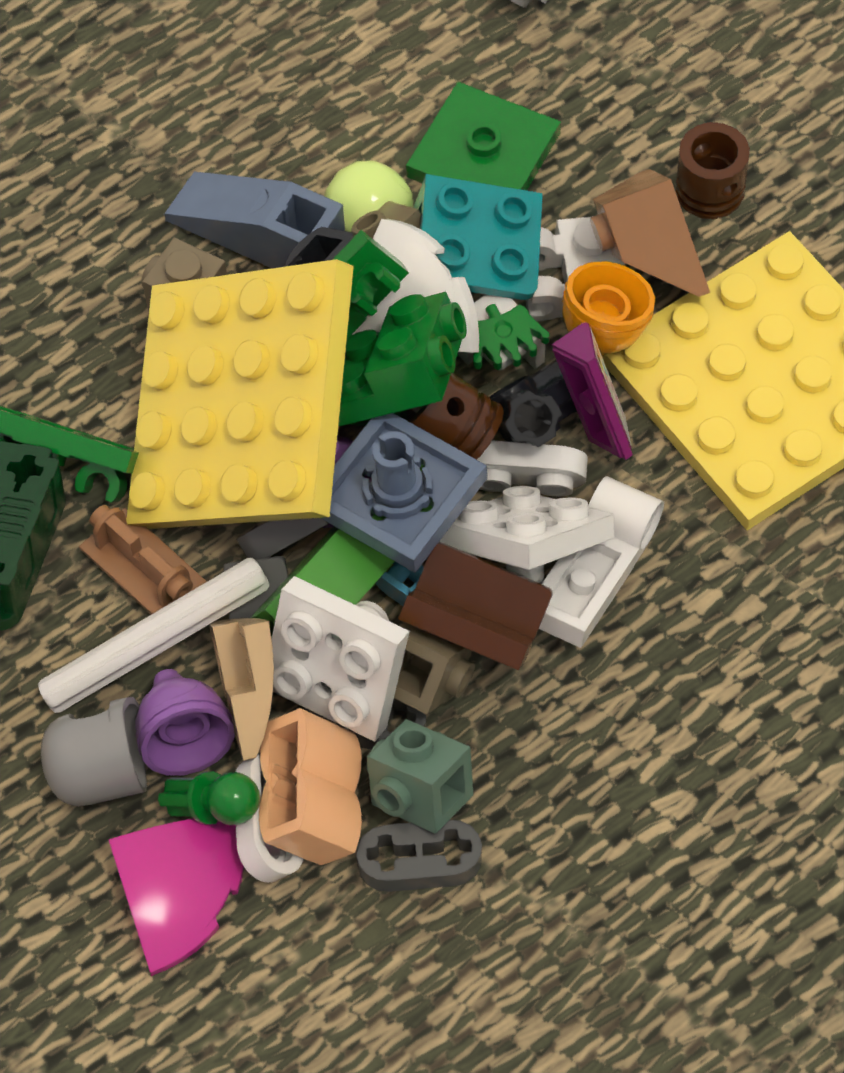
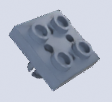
M394 413L371 418L334 466L330 517L321 519L416 573L487 480V465ZM421 465L424 466V468H422V472L419 469ZM366 474L368 477H371V482H369L368 478H364ZM429 504L433 507L428 512H421V510L423 508H427ZM375 513L376 516H385L387 518L381 521L374 520L372 516Z

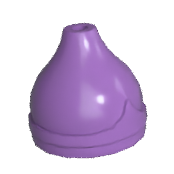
M165 669L155 675L153 688L142 699L135 718V735L139 755L152 771L163 775L184 776L206 769L218 762L230 750L235 738L232 715L219 695L207 684L193 678H184L173 669Z

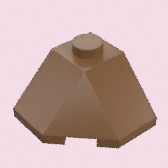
M647 169L593 199L598 215L591 217L590 223L602 252L611 249L612 255L620 261L698 297L710 293L670 178Z

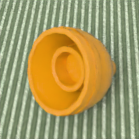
M608 261L589 262L577 267L568 277L562 299V316L568 333L581 323L586 322L590 325L603 358L608 353H617L628 348L642 335L653 317L655 295L651 285L639 273L625 265Z

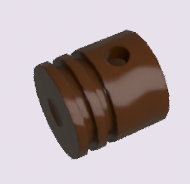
M708 122L696 125L686 132L682 138L679 148L675 192L680 205L688 213L699 218L718 219L728 216L737 210L743 201L750 147L745 136L736 128L724 123Z
M451 373L442 401L404 410L401 412L400 417L477 460L496 435L502 422L504 409L501 404L491 401L490 397L484 393H478L477 388Z

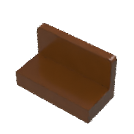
M439 542L429 554L416 588L407 595L398 619L519 670L527 659L553 596V591L545 585L443 542Z

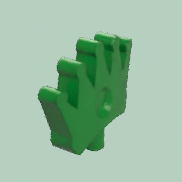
M491 304L485 309L489 319L478 321L479 352L473 353V366L475 369L482 367V356L485 353L493 363L494 369L500 370L502 368V358L500 357L502 351L515 367H519L521 365V354L518 351V346L526 350L530 357H535L537 355V345L533 343L532 336L541 339V343L547 344L550 340V333L529 314L528 309L523 305H517L510 311L501 314L496 304Z

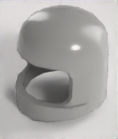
M134 697L110 701L109 709L94 716L75 719L73 714H67L49 724L44 731L41 742V763L47 783L59 800L68 805L84 806L146 792L145 763L139 755L135 735V718L139 704Z

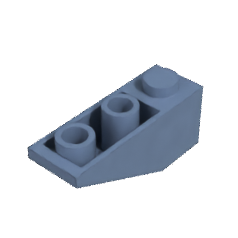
M195 171L164 213L165 221L270 268L285 266L287 258L295 246L320 227L345 231L343 204L293 182Z

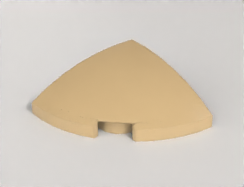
M260 618L214 621L209 624L224 695L229 711L234 716L235 738L243 761L257 757L264 739L273 695L274 664L269 621Z

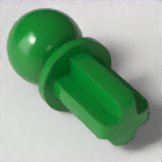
M205 771L199 773L194 778L171 777L167 779L164 792L158 794V802L160 806L167 807L170 816L193 817L201 824L221 822L227 825H240L249 821L257 812L260 804V793L255 782L245 774L228 772L220 775L217 772Z

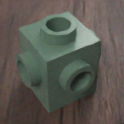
M405 719L386 739L378 741L367 756V772L369 774L372 805L391 816L402 818L434 834L473 796L470 746L408 719Z

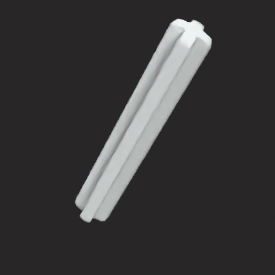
M253 557L246 558L41 679L38 683L40 694L53 712L60 713L267 591L269 588L267 577Z

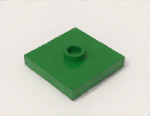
M457 81L408 161L406 176L420 183H423L425 175L429 174L527 191L561 134V121Z

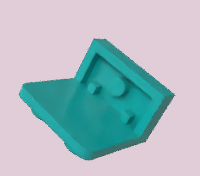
M426 174L413 208L418 209L421 213L420 229L437 240L445 248L444 254L435 255L449 269L452 278L465 277L470 291L474 293L519 300H529L534 296L538 287L543 193Z

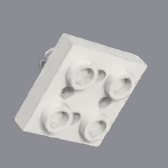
M514 486L503 490L502 497L491 501H470L439 542L472 555L505 563L507 570L542 584L544 581V564L613 539L614 514L589 508L588 502L584 499H552L541 496L540 489L536 487Z
M294 576L281 589L272 634L273 692L375 742L388 725L410 631L390 622L386 612L374 602L360 601L354 605ZM321 682L325 683L331 690L322 686Z

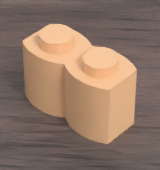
M302 708L268 721L260 748L261 770L266 783L259 806V826L265 843L321 866L355 853L362 824L361 807L355 794L361 774L362 756L360 743L354 732Z

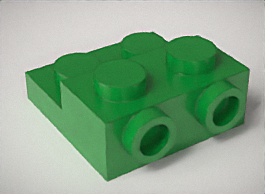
M446 291L426 297L420 294L406 296L395 302L392 306H389L380 332L372 329L363 330L346 340L338 427L443 400L450 375L455 371V360L462 339L466 337L467 333L463 311L458 303H451Z

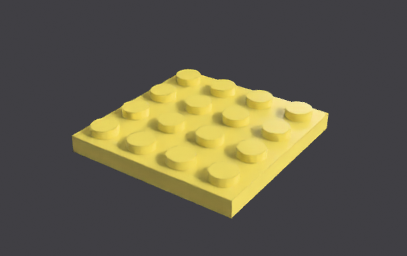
M790 231L707 281L710 293L700 297L688 293L655 313L651 322L634 344L617 353H608L603 356L605 366L746 530L754 527L844 468V289Z
M335 259L152 285L134 451L139 452L133 473H131L127 525L158 529L330 517L354 266Z

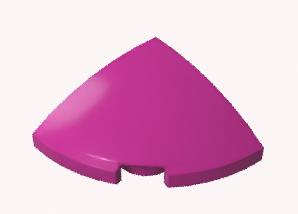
M188 819L108 839L151 976L168 970L198 951L219 929L216 917L224 906L230 891L232 895L238 894L244 872V866L241 863L237 850L236 825H227L221 822L201 824L195 819Z

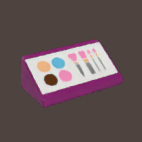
M581 323L552 344L554 348L552 349L589 442L619 458L627 460L633 453L625 414L592 329L588 323Z

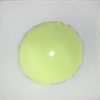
M356 161L339 170L324 193L325 197L343 204L345 231L352 232L353 224L360 217L371 211L378 210L387 201L412 208L414 202L413 194L405 180L394 169L377 161Z

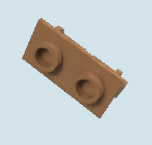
M102 505L92 513L89 523L94 527L93 534L79 545V549L149 614L155 613L207 582L146 526L127 525V509L125 507L123 509L118 507L110 509L107 505Z

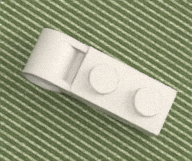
M605 476L597 486L588 507L614 514V538L558 559L542 585L552 589L553 596L539 629L579 648H582L633 570L634 565L655 533L664 509V501L608 476Z

